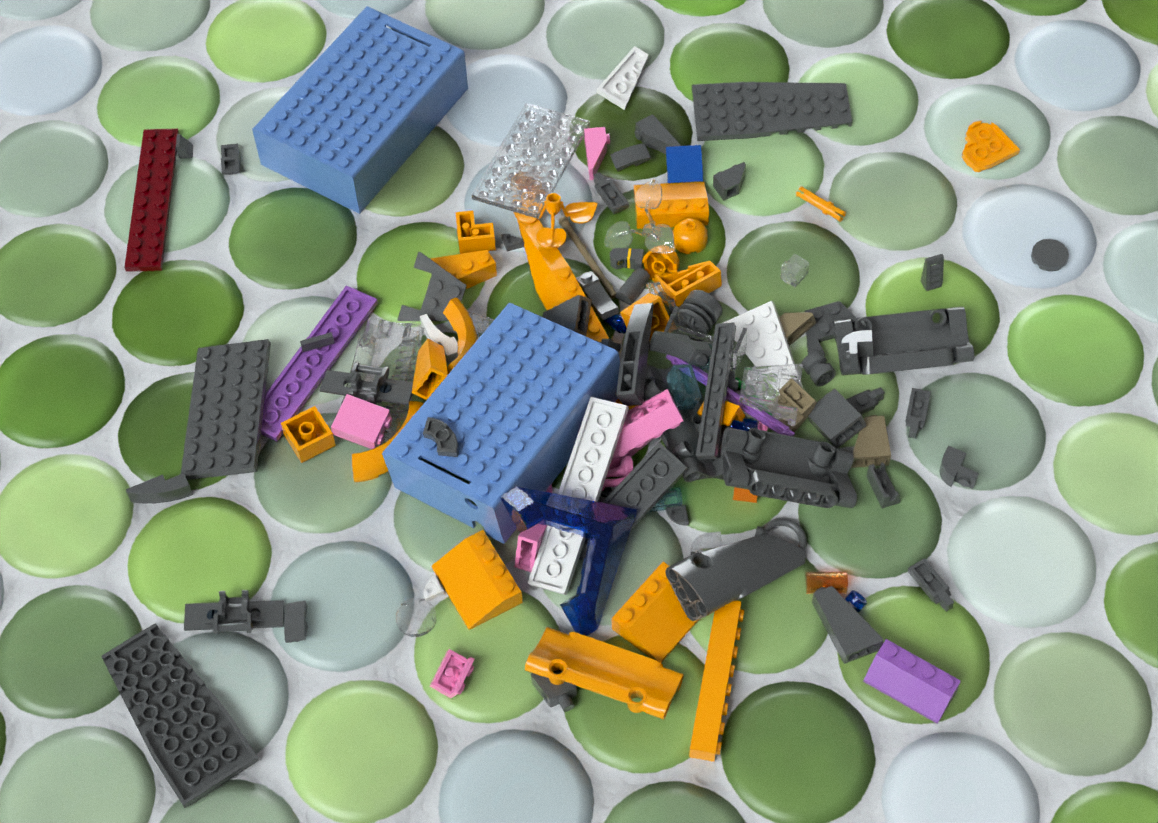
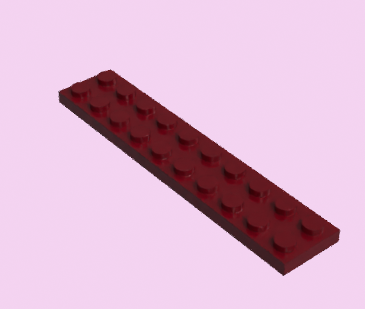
M178 129L143 130L124 266L126 272L162 271L177 156L176 137L179 134Z

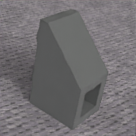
M745 162L736 164L713 175V187L723 201L739 194L745 177Z

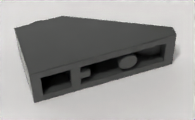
M653 114L635 123V136L639 141L641 140L642 143H645L646 146L666 154V147L681 146Z

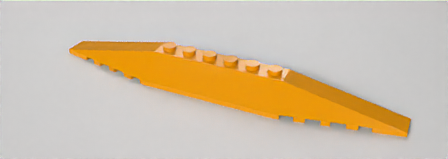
M537 218L536 222L532 224L522 223L517 219L535 290L546 311L577 295L586 297L558 248L546 249L537 243L536 233L544 228L539 219ZM591 306L586 337L602 342V339H609ZM618 398V399L616 400V402H615V403L622 404L621 401L619 400V398Z

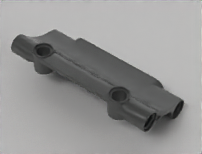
M963 306L835 320L832 323L842 376L954 365V363L974 361V348L969 342L966 312ZM935 313H938L940 316L937 323H934L932 319ZM864 321L866 323L865 330H872L874 357H858V369H851L850 362H846V358H843L842 340L849 333L860 331L858 324Z
M647 364L643 400L646 401L668 389L683 418V422L678 427L664 431L661 438L666 448L689 469L683 475L686 482L706 478L724 480L721 466L722 433L720 434L717 459L698 460L696 457L702 418L697 414V411L704 402L700 388L690 382V375L675 365L668 369H657Z

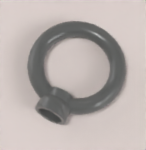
M777 518L767 522L763 527L757 526L755 536L769 534L770 530L777 526L789 527L798 536V547L803 550L806 549L807 538L804 530L799 524L790 519Z

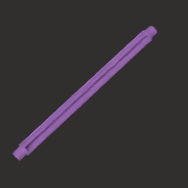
M667 354L666 359L671 361V364L705 386L707 385V373L695 365H690L682 359ZM727 387L726 400L739 405L744 412L776 433L795 436V433L788 426Z

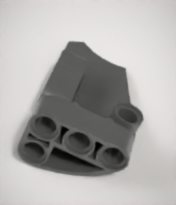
M762 534L704 552L694 553L667 567L665 572L685 614L691 621H696L733 601L749 595L805 564L806 551L769 534Z

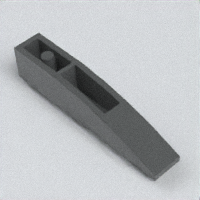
M653 303L634 305L622 348L616 396L623 405L635 406L643 404Z

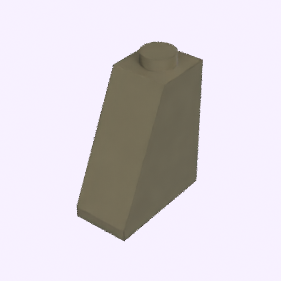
M877 415L865 417L864 421L867 426L859 432L852 452L854 459L851 468L868 467L872 464L874 466H881L882 462L887 466L890 463L891 451L884 416Z

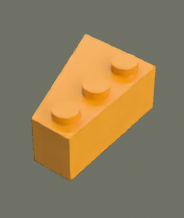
M711 261L688 266V269L678 272L677 269L672 270L671 274L663 276L660 274L654 275L656 291L676 311L691 291L702 290L711 293L722 286L721 270Z

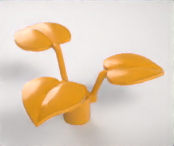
M556 193L547 195L544 206L533 201H513L514 215L522 223L532 224L536 222L537 218H542L545 210L551 214V228H542L536 233L537 243L546 249H557L566 241L565 230L561 228L554 229L555 215L561 209L566 217H570L572 222L582 224L589 222L593 218L597 208L596 202H575L564 207L560 195Z

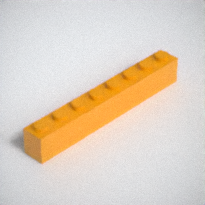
M733 601L714 612L690 745V758L715 762L716 754L720 755L722 742H718L719 735L724 734L725 722H721L722 715L727 716L728 703H725V697H730L732 684H728L729 677L733 678L735 665H731L732 658L736 659L738 646L734 645L735 640H740L741 628H738V622H743L744 610L741 609V601Z

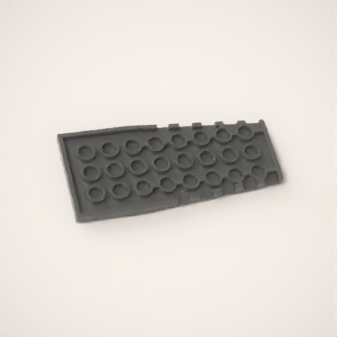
M733 82L692 85L697 141L750 139L771 136V133L775 132L784 135L788 131L793 130L801 133L804 132V129L810 128L818 131L821 130V127L831 126V129L838 128V125L848 124V127L852 126L846 83Z
M156 623L101 656L152 758L184 808L259 761L227 710L206 687L202 679L197 676L189 663L184 660L180 652L175 649Z

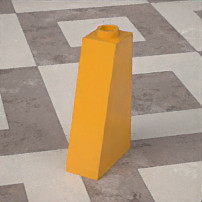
M428 338L418 350L411 392L425 400L431 396L448 375L444 346Z

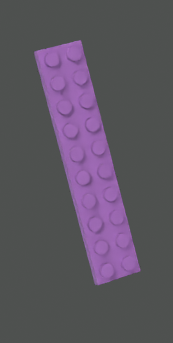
M345 286L307 337L309 339L332 332L334 344L303 352L301 347L298 349L265 394L261 428L262 435L278 442L283 435L281 423L299 413L325 377L327 370L331 369L377 306L378 300Z

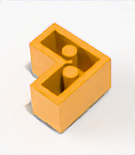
M473 210L455 212L460 254L496 250L493 223L475 224Z

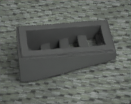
M943 254L925 259L920 281L926 291L942 287Z

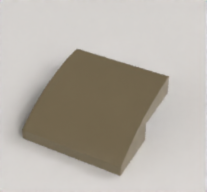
M791 378L778 390L780 395L767 409L781 423L795 432L807 419L817 402Z

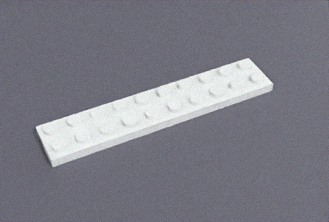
M590 397L528 580L529 585L567 596L629 409L627 405Z

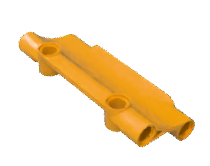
M550 627L545 629L538 645L528 656L525 665V671L547 677L554 685H561L567 682L627 703L628 709L633 713L643 711L646 714L663 720L667 715L675 693L680 689L684 677L682 673L663 667L657 660L576 632H569L567 634ZM561 670L562 673L555 674L553 673V671ZM640 698L642 701L634 702L632 699Z

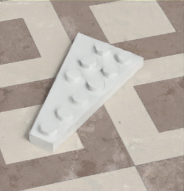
M773 301L723 322L735 323L736 332L734 340L778 395H780L778 390L791 378L803 388Z

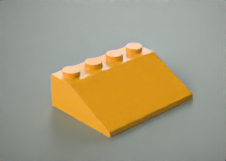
M704 181L633 185L637 229L675 227L678 222L686 218L698 219L704 225H708L709 206Z
M484 530L465 538L431 566L468 630L523 603L520 588Z
M662 562L611 618L613 631L651 659L657 660L660 663L663 662L699 621H691L685 614L667 579L665 571L669 565L665 562Z

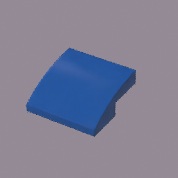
M701 145L666 147L667 183L703 181Z

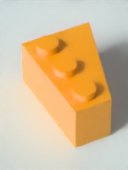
M488 250L430 258L466 284V289L497 276L496 262Z

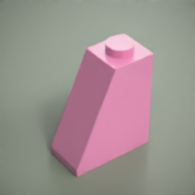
M534 509L518 536L515 568L532 572L551 514Z

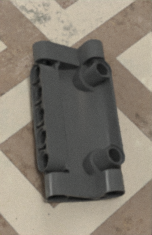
M733 428L725 429L722 439L721 466L726 486L748 489L751 494L822 508L840 506L852 509L855 506L857 494L847 475L854 459L851 451L836 449L827 442L762 431L756 428H751L749 431Z

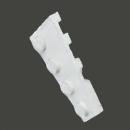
M634 46L597 88L596 93L625 110L648 59V54Z

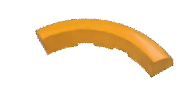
M458 298L451 299L443 311L454 331L457 332L459 339L457 342L458 356L447 367L448 374L478 340L473 321Z
M418 401L409 402L408 414L402 427L387 442L369 451L352 454L354 482L376 479L379 475L388 472L382 452L424 403Z

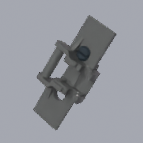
M355 362L351 373L327 370L319 391L343 396L348 394L373 404L383 401L409 405L413 394L411 393L413 382L388 379L389 367L366 366ZM359 372L375 374L376 376L373 382L363 381ZM351 383V387H345V384Z
M242 590V596L228 598L226 591H219V603L185 604L184 631L213 630L214 634L229 631H247V633H252L253 628L283 627L284 600L250 601L248 590ZM258 611L261 614L259 618H253L251 612ZM247 621V623H222V622Z

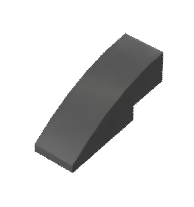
M184 473L165 480L164 476L160 475L125 489L131 502L142 504L171 502L193 495Z

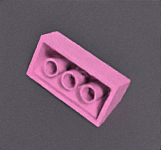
M668 389L644 401L642 405H637L628 410L613 458L625 456L629 450L643 446L649 439L658 438L664 431L674 429L683 422L681 413Z

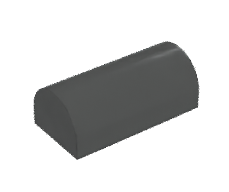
M636 268L616 293V299L632 305L651 281L649 273L642 268Z

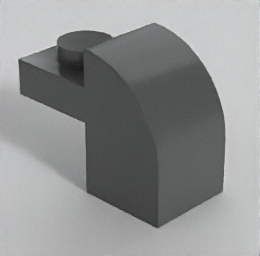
M872 330L855 331L843 338V358H846V362H850L851 369H858V357H874Z
M951 446L947 447L941 461L939 472L942 480L950 487H952L955 481L963 487L973 489L979 473L963 467L967 453Z

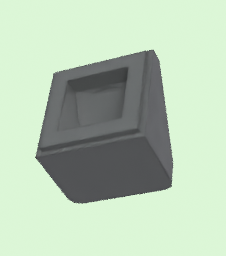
M177 134L176 150L179 158H192L193 144L182 135Z

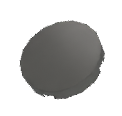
M1053 239L1038 241L1033 246L1031 253L1032 262L1036 263L1040 269L1049 272L1060 270L1061 267L1067 264L1069 257L1068 250L1064 244Z

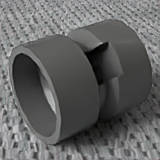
M821 351L810 353L801 363L802 368L810 375L811 380L817 387L828 384L836 375L835 369L830 363H827V359Z

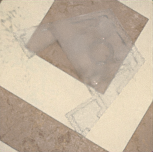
M803 364L744 367L739 402L761 412L762 410L772 414V417L778 420L782 418L788 421L789 425L795 426L798 408L778 405L781 379L790 380L792 378L794 381L800 382Z

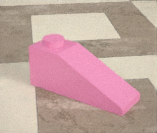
M605 127L584 129L590 180L594 179V174L597 173L607 152V144H610L609 134H606Z

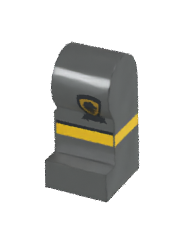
M614 248L610 251V265L612 268L634 270L636 268H643L644 249Z

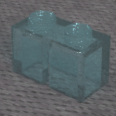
M674 365L666 376L670 392H673L672 398L679 410L694 409L702 396L692 365Z

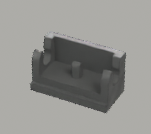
M882 462L881 466L877 469L874 464L869 465L866 477L881 508L899 504L900 495L895 491L885 470V464Z

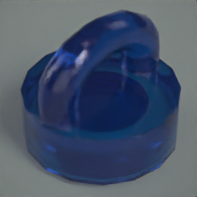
M851 590L845 598L848 603L850 602L856 607L854 609L858 613L867 605L863 595L855 590Z

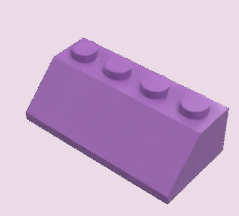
M887 639L876 654L863 680L868 685L937 724L957 693L961 682L959 679Z

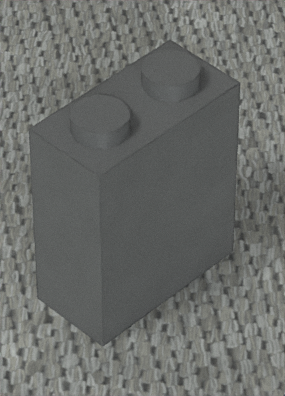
M833 389L820 399L807 417L810 423L836 449L867 426L862 415L836 389Z

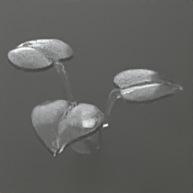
M657 180L645 183L635 194L636 205L639 208H645L650 223L643 227L642 232L634 229L630 230L629 223L625 221L613 224L606 233L605 247L610 249L628 248L633 239L631 233L646 236L645 246L652 252L671 253L675 251L672 229L666 224L656 226L649 213V208L656 209L662 201V189Z

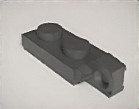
M600 172L594 174V187L613 214L629 208V202L612 179H605Z
M880 387L872 392L870 390L863 391L846 400L862 415L875 409V406L879 403L878 401L884 399L885 392Z
M915 388L911 390L905 426L910 427L908 435L910 438L916 439L918 429H923L925 425L931 391Z
M925 558L908 568V573L935 604L939 603L946 612L953 608L954 601L950 597L949 586Z

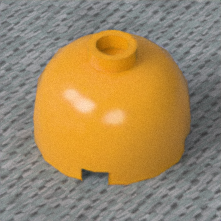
M686 218L678 222L672 232L674 248L684 254L701 252L705 249L708 242V233L705 225L694 218Z
M668 246L652 248L644 255L642 264L644 263L645 267L644 270L649 273L653 281H655L654 275L660 274L663 276L671 274V271L676 269L678 272L680 267L677 253Z

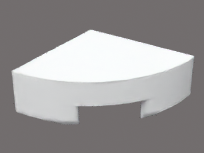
M436 575L428 580L424 588L425 602L444 594V590Z

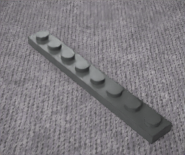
M734 322L720 323L715 326L696 451L698 460L717 459L736 332Z

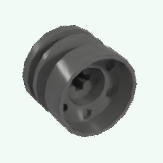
M693 290L673 315V321L682 333L693 339L701 340L707 336L713 325L723 314L722 307L709 293L702 290Z

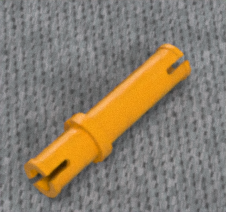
M803 186L799 190L804 194L796 192L797 197L822 210L823 214L830 215L839 222L843 218L838 214L844 217L846 215V212L834 206V203L825 201Z

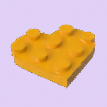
M982 120L973 122L968 127L965 136L968 143L965 144L962 159L973 171L981 172L1018 155L1020 149L996 124L992 122L991 124L982 123Z

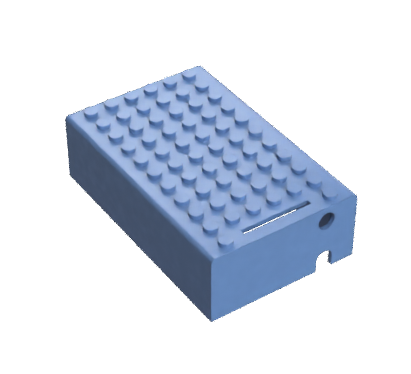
M366 6L252 129L261 165L360 214L467 91L468 81L465 52L458 47Z
M508 303L382 452L394 487L472 528L476 526L475 521L480 523L484 527L486 535L505 544L569 462L590 397L610 402H616L618 399L616 396L620 368L618 351L519 306ZM428 417L443 421L455 433L459 445L458 457L438 455L437 444L423 436ZM423 458L460 476L461 478L469 481L470 483L467 484L423 462ZM468 499L472 500L477 506L473 505Z

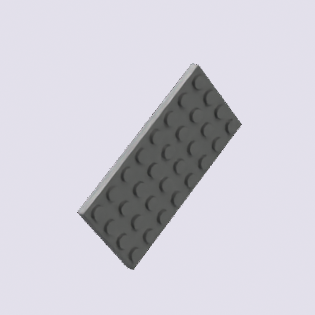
M269 339L198 348L181 474L184 473L187 480L257 472L271 347Z

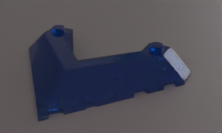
M518 486L500 496L519 533L530 529L536 524H542L564 532L581 535V537L588 539L587 554L583 561L581 581L576 595L561 603L560 606L576 633L588 636L598 630L638 509Z

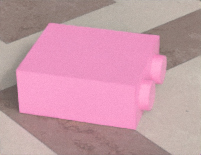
M347 394L331 426L332 433L337 437L374 449L382 444L385 436L384 431L386 428L389 429L392 423L390 410Z

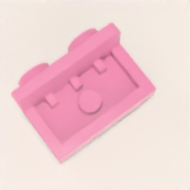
M449 649L430 687L449 698L457 694L460 695L466 685L463 683L466 676L469 677L474 669L472 664L475 659L472 657L466 659Z

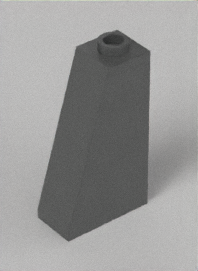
M833 586L819 588L813 593L812 604L844 664L879 651L884 642L882 637Z

